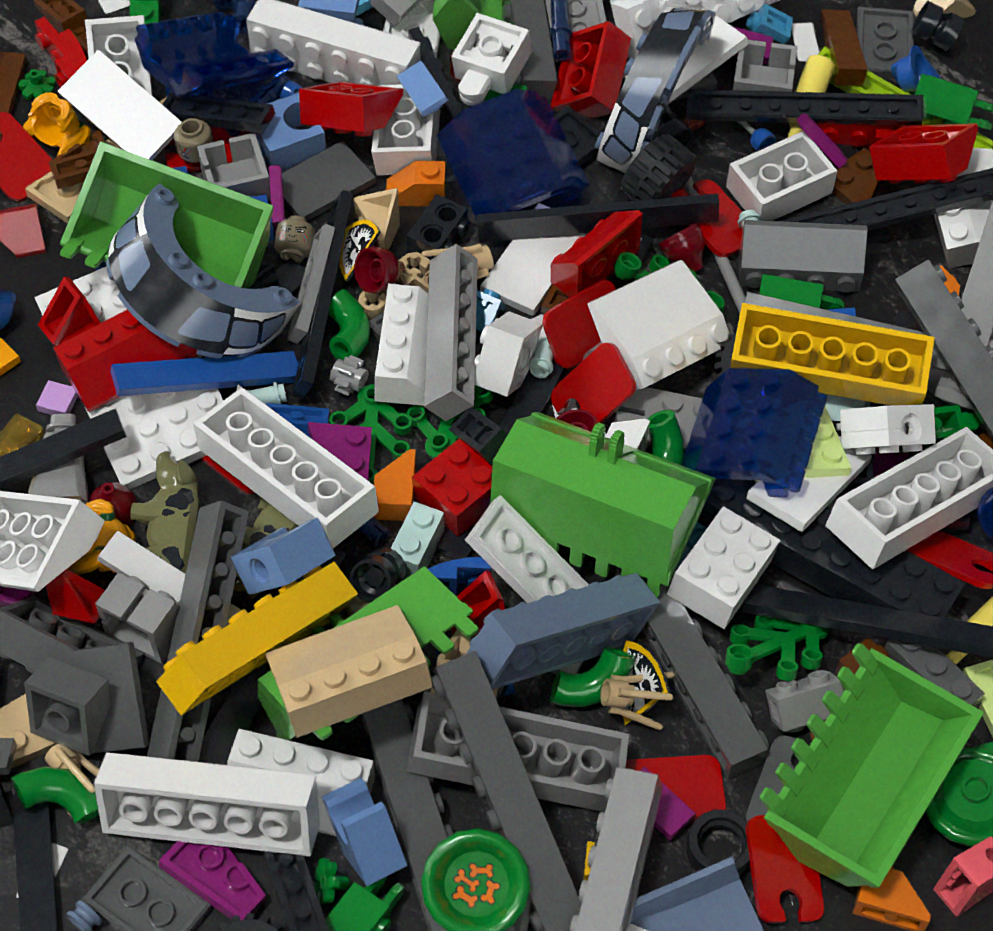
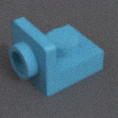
M764 3L757 12L753 11L750 14L746 26L748 31L771 36L774 40L785 44L790 39L793 18Z
M484 288L483 292L477 290L476 331L482 333L486 325L489 326L495 321L500 310L504 312L506 308L504 302L500 300L501 295Z

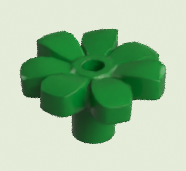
M33 69L25 75L24 80L19 81L18 85L24 99L31 100L34 96L35 100L41 94L54 93L56 82L54 77L47 76L46 71Z
M321 858L318 861V867H316L314 875L317 882H313L320 905L331 903L334 900L335 890L345 891L349 886L348 877L336 875L337 863L330 861L328 858Z

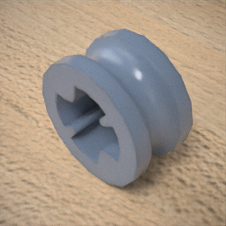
M80 900L76 902V909L74 911L69 910L66 913L67 918L80 931H93L92 927L94 925L99 926L103 922L91 907Z

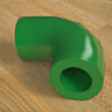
M342 289L331 299L328 315L337 322L340 328L339 333L332 337L329 344L330 350L337 360H344L345 357L349 358L350 355L358 357L369 343L371 327L364 307L351 293Z
M663 410L651 415L647 420L650 421L648 434L652 446V455L682 466L684 460L683 436L674 411Z
M604 647L597 664L589 671L576 674L559 670L551 689L550 703L581 708L600 703L601 688L604 680L610 679L611 675L628 676L633 668L636 657L617 648Z
M44 766L11 777L16 794L25 809L42 802H54L65 807L76 825L89 821L99 815L96 793H90L68 769Z

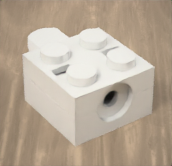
M479 13L475 15L451 56L455 78L461 80L458 90L463 103L469 106L480 105L489 90L508 95L532 53L528 29Z
M934 404L840 410L841 423L836 424V430H841V436L839 437H841L843 449L855 448L856 455L876 454L875 447H879V453H898L899 446H902L903 452L923 451V444H936Z

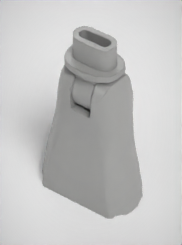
M69 413L53 414L43 438L76 425V416ZM84 455L33 476L28 494L81 500L84 504L88 503L89 494Z

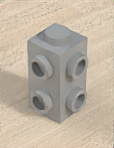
M825 670L811 672L807 678L797 681H781L776 684V687L766 690L771 720L783 732L801 731L807 725V721L812 714L818 715L822 720L827 719L830 712L822 702V698L827 690L833 691L840 698L845 689L835 675Z

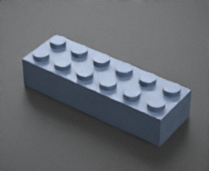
M637 573L626 576L617 575L608 581L601 583L593 582L587 587L576 590L571 588L562 594L555 596L546 595L537 601L530 603L521 602L509 609H496L484 619L485 624L479 634L471 640L467 653L476 650L491 689H496L600 656L604 647L623 649L626 640L632 642L635 640L660 604V601Z

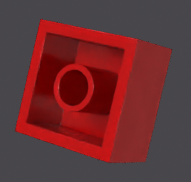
M459 438L412 476L414 498L425 506L444 512L445 526L459 537L482 517L490 505L493 467Z

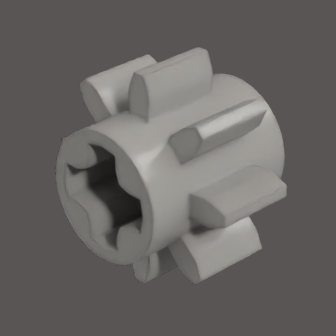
M350 355L349 358L345 357L344 360L338 359L335 362L330 373V380L337 384L335 391L349 396L350 393L354 394V391L359 392L365 386L369 372L362 367L364 360Z

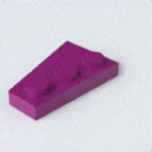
M308 422L307 430L312 440L368 481L372 427Z
M177 841L159 860V868L230 919L239 915L240 920L247 919V913H256L265 903V893L244 864L239 863L229 847Z

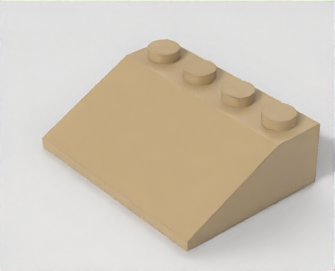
M398 605L265 653L296 738L433 687L427 661L414 632Z

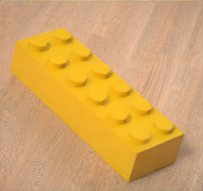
M742 303L729 377L890 406L922 405L927 392L935 337Z
M332 562L324 568L319 565L304 574V580L298 583L295 580L283 586L279 590L280 594L273 598L271 594H268L254 604L255 609L248 613L245 609L239 611L228 620L229 625L221 628L219 624L214 626L202 636L204 640L195 644L191 640L175 652L177 656L163 666L165 672L156 681L178 713L182 716L268 662L265 653L303 640L313 634L312 629L316 626L324 627L329 624V618L335 613L339 614L358 595L336 563Z

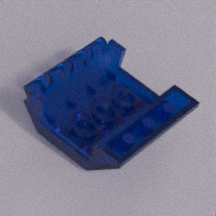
M215 12L136 26L138 36L134 39L143 68L178 97H187L190 94L208 93L216 89L233 88L238 85L255 84L259 81L270 80L292 69L294 66V62L277 49L250 53L238 44L237 40L241 22L231 14L225 17L223 12Z
M515 89L464 109L436 135L476 221L478 214L517 211L562 192V197L566 202L581 196V192L589 186L582 168L576 166L578 160L570 144L564 142L566 136L558 120L552 118L554 112L547 99L540 97L538 92Z
M728 368L705 390L681 466L714 478L762 480L769 497L788 498L789 491L798 493L801 490L806 473L804 469L808 466L813 449V444L811 443L815 442L821 421L819 418L822 417L827 396L818 392V385L790 369Z

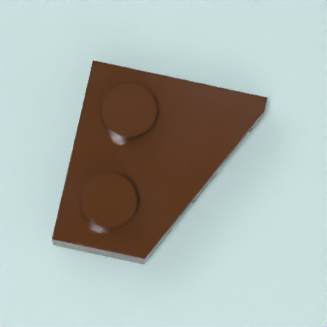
M100 130L92 133L93 140L81 147L77 143L69 148L66 153L49 161L57 189L74 186L85 181L100 141L105 143Z

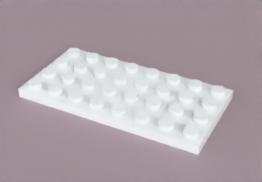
M107 266L73 281L86 297L100 323L127 310L117 296L120 291L115 281L109 279ZM57 288L34 297L42 315ZM218 389L120 396L90 413L87 411L91 419L116 408L127 437L104 446V449L119 482L131 490L156 478L157 456L164 451H169L172 460L177 463L180 460H184L189 464L207 456L198 447L193 423L224 400Z

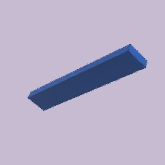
M294 351L250 354L241 358L232 355L222 356L221 358L204 357L112 364L110 372L117 396L232 388L238 385L241 387L270 385L273 382L277 384L294 383L298 362Z

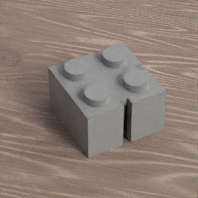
M748 40V45L738 52L733 91L792 92L798 46L772 43L767 67L762 66L766 42Z
M255 133L229 138L232 163H227L223 140L197 146L204 180L246 196L266 194L267 201L271 200L270 178Z
M118 572L95 604L98 614L102 619L104 631L124 643L134 642V648L162 664L170 650L178 612L176 601L167 592L162 590L156 592L150 588L147 590V585L141 579L135 576L127 577Z

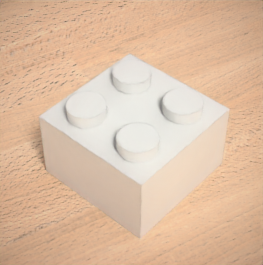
M508 311L500 318H496L489 326L486 325L480 337V343L483 344L482 351L475 358L474 385L506 397L519 388L530 369L529 361L534 357L543 324Z

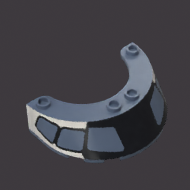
M666 7L657 18L648 35L645 33L641 35L636 50H639L635 59L630 57L623 74L627 75V78L612 110L605 132H601L596 141L595 148L599 150L597 161L625 173L640 151L655 139L664 110L661 103L668 104L680 75L697 44L703 46L705 40L710 39L715 21L714 11L698 8Z
M159 183L116 232L109 244V257L106 261L109 279L115 281L120 291L117 296L141 324L160 338L177 347L182 343L197 349L198 355L221 358L223 354H236L237 358H241L260 351L281 334L301 302L285 288L278 286L263 289L240 288L222 282L198 267L182 250L174 234L173 217L179 202L172 191Z

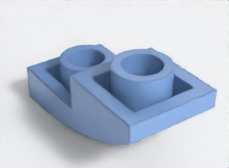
M421 60L396 76L423 117L438 111L442 104L448 101Z

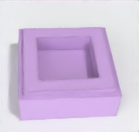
M48 380L36 404L37 411L50 415L70 414L78 394L72 386Z

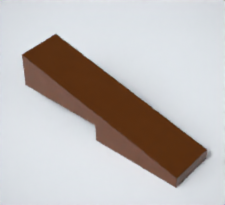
M34 0L35 6L60 33L67 29L71 30L88 60L85 20L89 19L85 9L73 0Z
M822 9L821 20L825 46L829 48L831 61L835 65L833 71L835 85L863 86L868 68L850 11Z

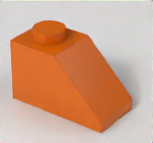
M414 161L387 179L386 190L398 188L399 206L427 207L436 194L445 198V161Z
M409 449L375 475L374 486L376 488L379 512L374 517L377 520H405L414 502L412 476L416 474V449Z
M893 867L890 868L880 887L859 886L852 913L909 931H925L931 917L904 873L895 870Z

